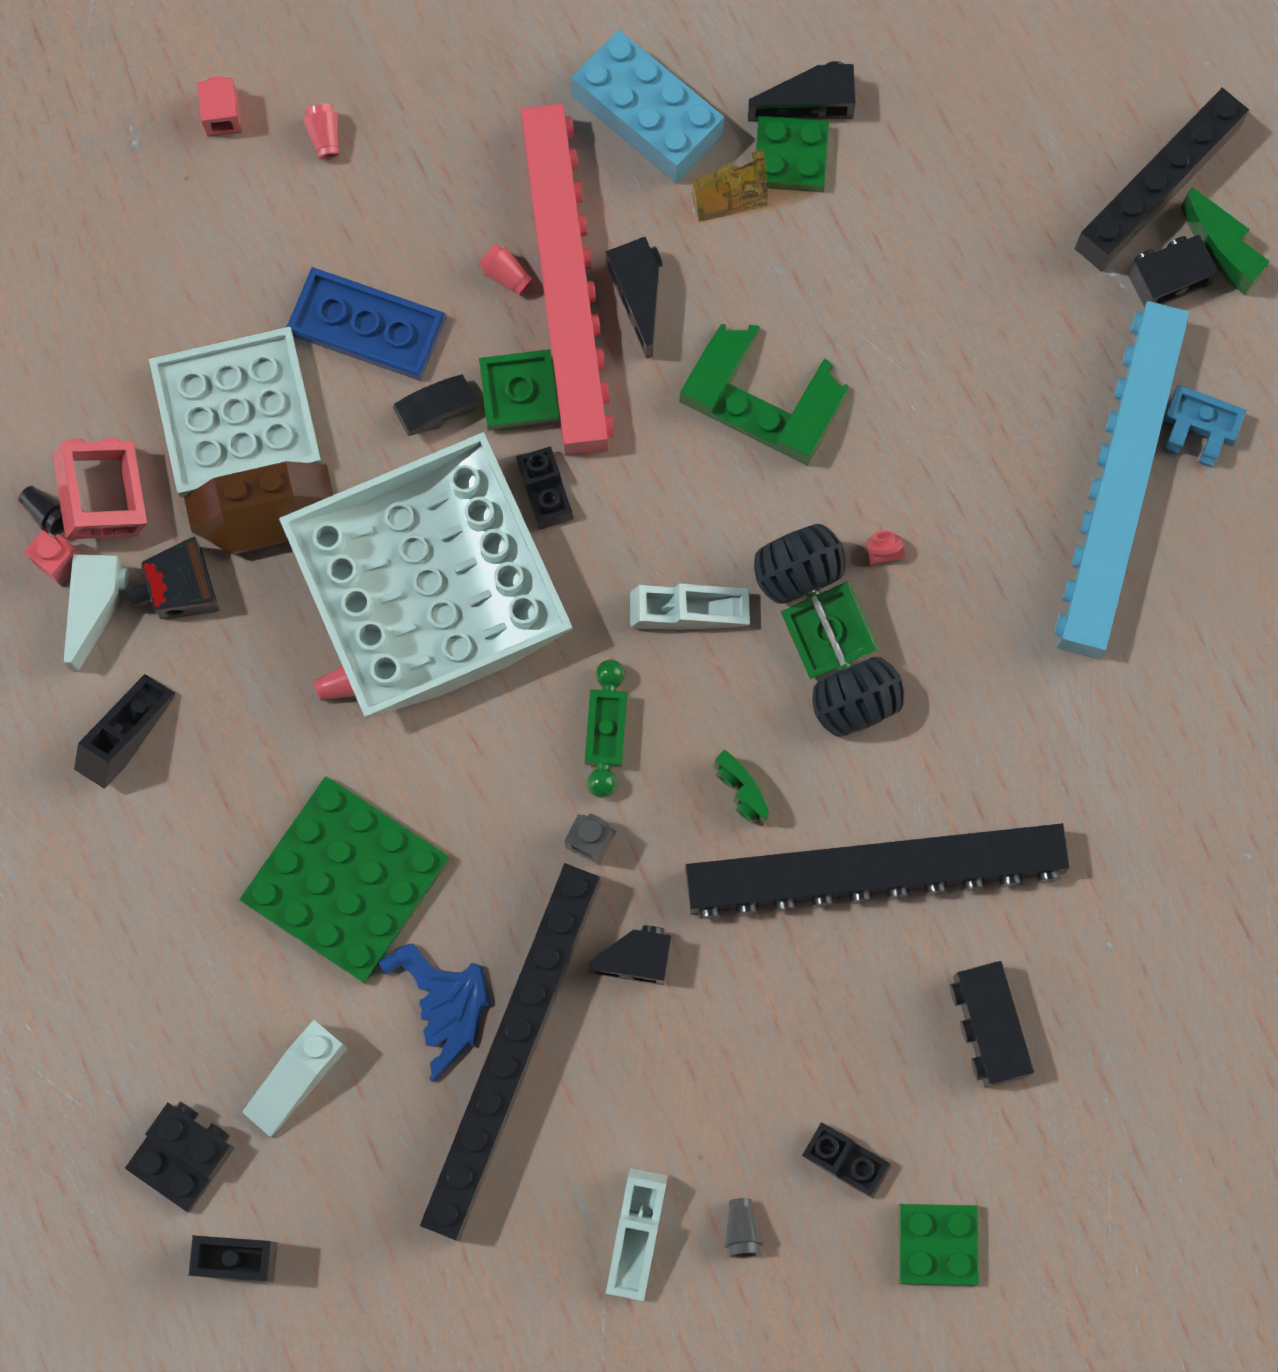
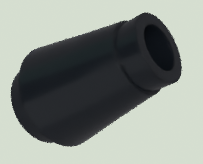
M34 486L26 487L19 495V503L23 505L24 509L41 530L54 536L63 533L64 526L60 501Z

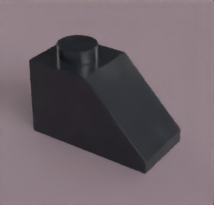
M642 925L641 931L633 929L591 959L588 972L589 974L664 985L671 935L664 934V928L650 925Z

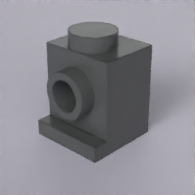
M589 813L588 816L578 814L565 838L566 849L599 865L616 834V830L608 827L609 823L594 814Z

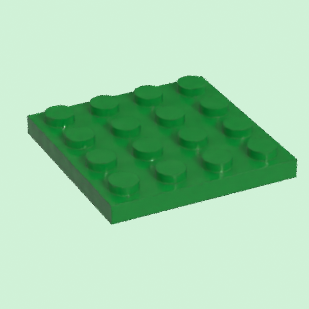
M325 775L239 900L339 968L366 984L379 965L378 961L384 958L450 861V857Z

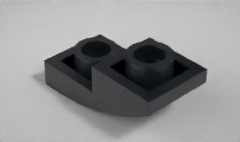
M463 374L426 386L394 403L393 410L407 435L411 436L440 428L443 419L475 411L478 401Z
M551 446L516 456L539 530L573 520V512Z
M822 1122L802 1154L805 1159L871 1199L874 1198L892 1166L888 1161L861 1147L854 1140Z

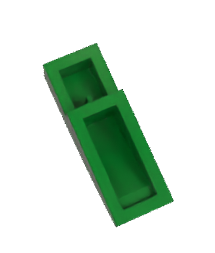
M1191 187L1181 208L1194 236L1200 235L1217 270L1242 294L1246 295L1262 276L1270 261L1244 242L1250 230L1194 187Z

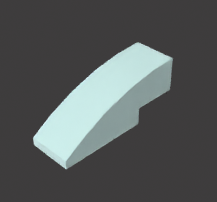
M679 583L675 587L638 585L630 592V628L715 629L743 627L750 624L749 589Z
M630 1168L605 1294L644 1301L668 1175Z

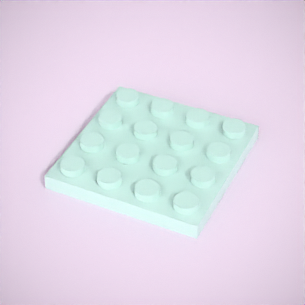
M291 327L149 359L177 494L180 498L185 497L209 480L223 475L285 461L322 464Z

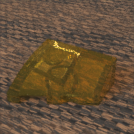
M762 149L752 152L753 162L742 167L729 163L720 167L714 173L705 174L692 181V200L699 222L768 206L766 164Z

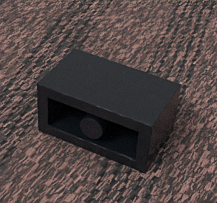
M1200 235L1189 239L1186 236L1176 238L1166 246L1167 248L1157 252L1150 249L1135 257L1128 276L1143 306H1145L1147 301L1164 305L1212 284L1218 270Z
M192 1235L188 1276L274 1282L278 1242Z

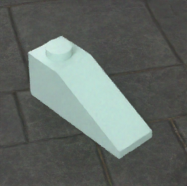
M73 554L64 650V663L71 671L80 670L121 603L122 590H126V587H128L129 571L128 568H124L118 556Z
M313 1020L289 1047L242 1113L272 1138L347 1051V1048L318 1022Z

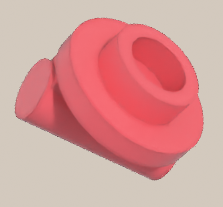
M878 531L866 541V557L869 566L905 559L902 537L894 534L892 531Z

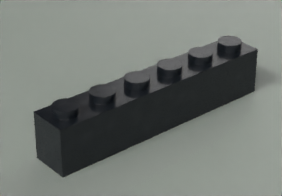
M1222 87L1087 225L1079 236L1075 250L1102 272L1241 128L1249 109Z

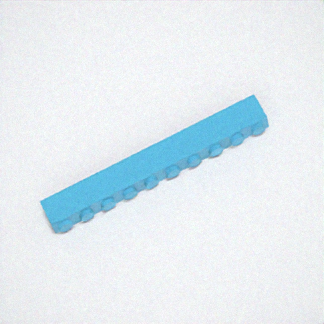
M1147 301L1142 313L1135 312L1130 328V333L1136 334L1133 345L1127 344L1121 364L1127 367L1125 378H1118L1113 398L1118 399L1119 403L1116 411H1110L1105 427V432L1111 433L1108 445H1101L1096 465L1102 466L1100 478H1093L1088 494V499L1094 500L1091 512L1085 511L1079 532L1085 534L1083 546L1076 545L1071 566L1077 568L1074 581L1067 580L1062 601L1068 602L1065 615H1058L1054 629V635L1059 636L1058 649L1099 660L1106 651L1189 311Z

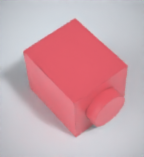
M215 76L206 81L197 82L201 121L206 135L213 136L242 132L238 93L233 78Z

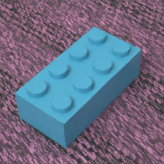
M618 30L571 77L572 97L676 184L723 136L725 117L621 30Z

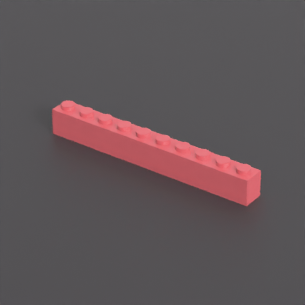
M563 104L521 108L565 456L608 451V438H614L612 416L605 417L603 404H609L610 400L607 382H600L599 370L605 369L603 348H596L594 336H601L598 314L591 315L590 303L596 302L594 280L587 281L585 269H592L590 249L589 247L582 248L581 236H587L585 214L578 215L576 203H583L581 182H573L572 171L578 170L576 148L569 149L568 138L574 137L572 116L565 117Z

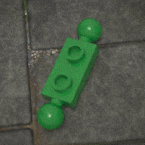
M613 659L601 662L596 669V679L602 686V690L590 689L584 763L585 765L596 766L595 770L588 776L587 787L589 792L597 798H606L614 793L617 780L610 769L611 767L622 768L628 693L617 691V687L624 681L625 670L620 662Z

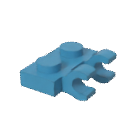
M1178 384L1164 418L1165 422L1173 424L1164 450L1178 455L1189 430L1208 437L1198 463L1213 467L1215 460L1218 459L1223 443L1229 446H1233L1247 410Z

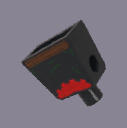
M195 536L144 560L141 566L146 581L126 587L127 596L132 608L152 603L160 619L220 611L204 555Z

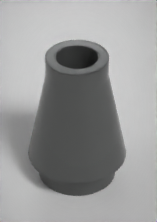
M732 1199L729 1201V1215L724 1247L729 1249V1257L731 1258L759 1256L760 1246L763 1245V1241L753 1211L752 1199Z

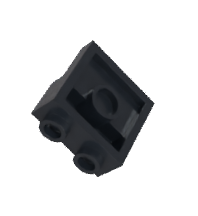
M181 1101L176 1107L167 1102L145 1133L147 1137L125 1169L184 1211L190 1213L235 1148L227 1143L230 1135L213 1123L208 1128L198 1123L195 1119L199 1113Z

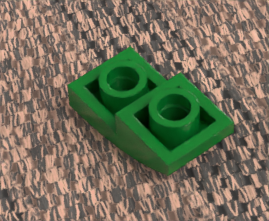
M724 749L715 759L714 768L718 770L716 776L728 787L733 789L736 785L740 788L734 798V803L738 805L736 811L750 823H754L757 820L764 825L768 820L769 810L760 789L746 769Z

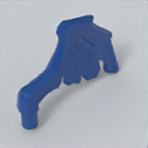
M407 944L395 949V953L378 962L384 974L402 966L414 977L418 989L423 991L430 990L425 998L420 999L419 1003L422 1009L421 1020L426 1021L429 1019V1023L423 1031L426 1046L436 1047L443 1040L447 1039L441 1054L430 1062L432 1075L429 1078L434 1082L469 1045L475 1046L484 1007L490 1006V1000L481 965L470 963L468 968L462 972L435 969L415 944Z

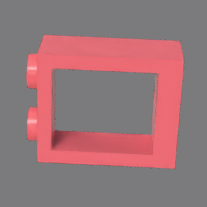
M110 437L99 442H85L84 439L75 438L61 443L53 455V463L65 538L86 539L138 536L146 526L147 519L134 441H121L120 438ZM119 460L127 510L82 512L74 461Z

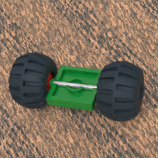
M813 524L788 533L760 548L755 554L754 571L759 587L775 603L784 604L806 596V600L780 612L810 679L835 668H838L840 671L815 684L812 703L815 716L821 725L832 735L842 737L858 730L866 729L898 713L903 708L905 692L898 672L881 657H873L849 667L853 665V660L880 648L850 581H846L822 593L819 590L841 579L845 572L846 559L843 545L835 533L825 525Z

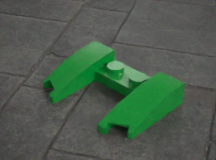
M721 324L681 389L679 402L808 466L848 393L849 386L847 384L840 386L829 372L832 370L833 365L824 358L793 413L790 414L730 384L755 340L760 326L748 325V330H726V324Z

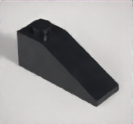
M831 61L825 65H817L750 98L748 102V121H758L759 116L809 120L853 119L856 104L854 64Z
M644 236L605 251L608 272L647 359L653 356L659 268L663 266L657 247L650 248Z
M144 674L78 743L74 770L105 789L130 762L174 699L175 692Z

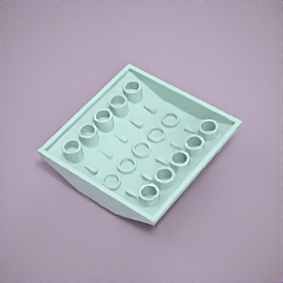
M484 432L279 518L365 719L440 697L507 668L573 630Z

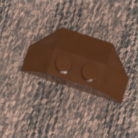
M285 461L215 477L186 495L184 500L191 532L235 555L289 542L279 518L333 496V490L326 464Z

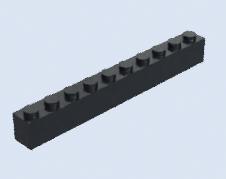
M1061 823L690 863L685 865L690 915L698 914L699 919H714L721 917V911L736 910L737 915H751L759 913V907L774 906V911H788L796 909V903L812 902V907H825L834 905V899L849 898L850 903H863L871 901L872 895L887 894L888 899H900L909 897L910 891L923 889L925 890V895H937L948 892L947 887L962 885L963 891L984 889L985 883L1000 881L1001 887H1011L1023 884V879L1034 877H1037L1038 883H1048L1060 880V875L1065 874L1070 866L1064 825Z
M564 863L419 1226L455 1241H460L600 887V876Z

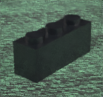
M1002 961L957 972L953 976L954 983L949 984L950 992L955 1006L961 1005L965 1020L960 1021L965 1042H972L976 1057L971 1058V1064L977 1081L983 1079L984 1086L987 1088L1032 1075L1034 1069Z

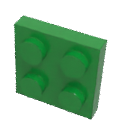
M759 116L753 187L824 192L829 121Z
M551 349L479 358L488 431L560 422Z
M899 1204V1284L979 1285L978 1205Z

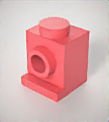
M44 530L23 552L34 566L60 587L71 575L73 554L80 555L61 535L56 534L53 538Z

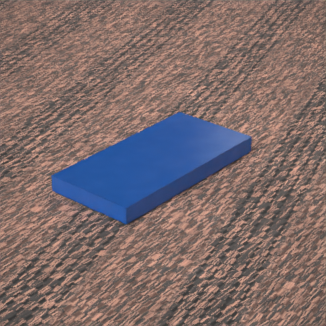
M311 267L287 327H291L293 337L420 381L445 322L446 314Z

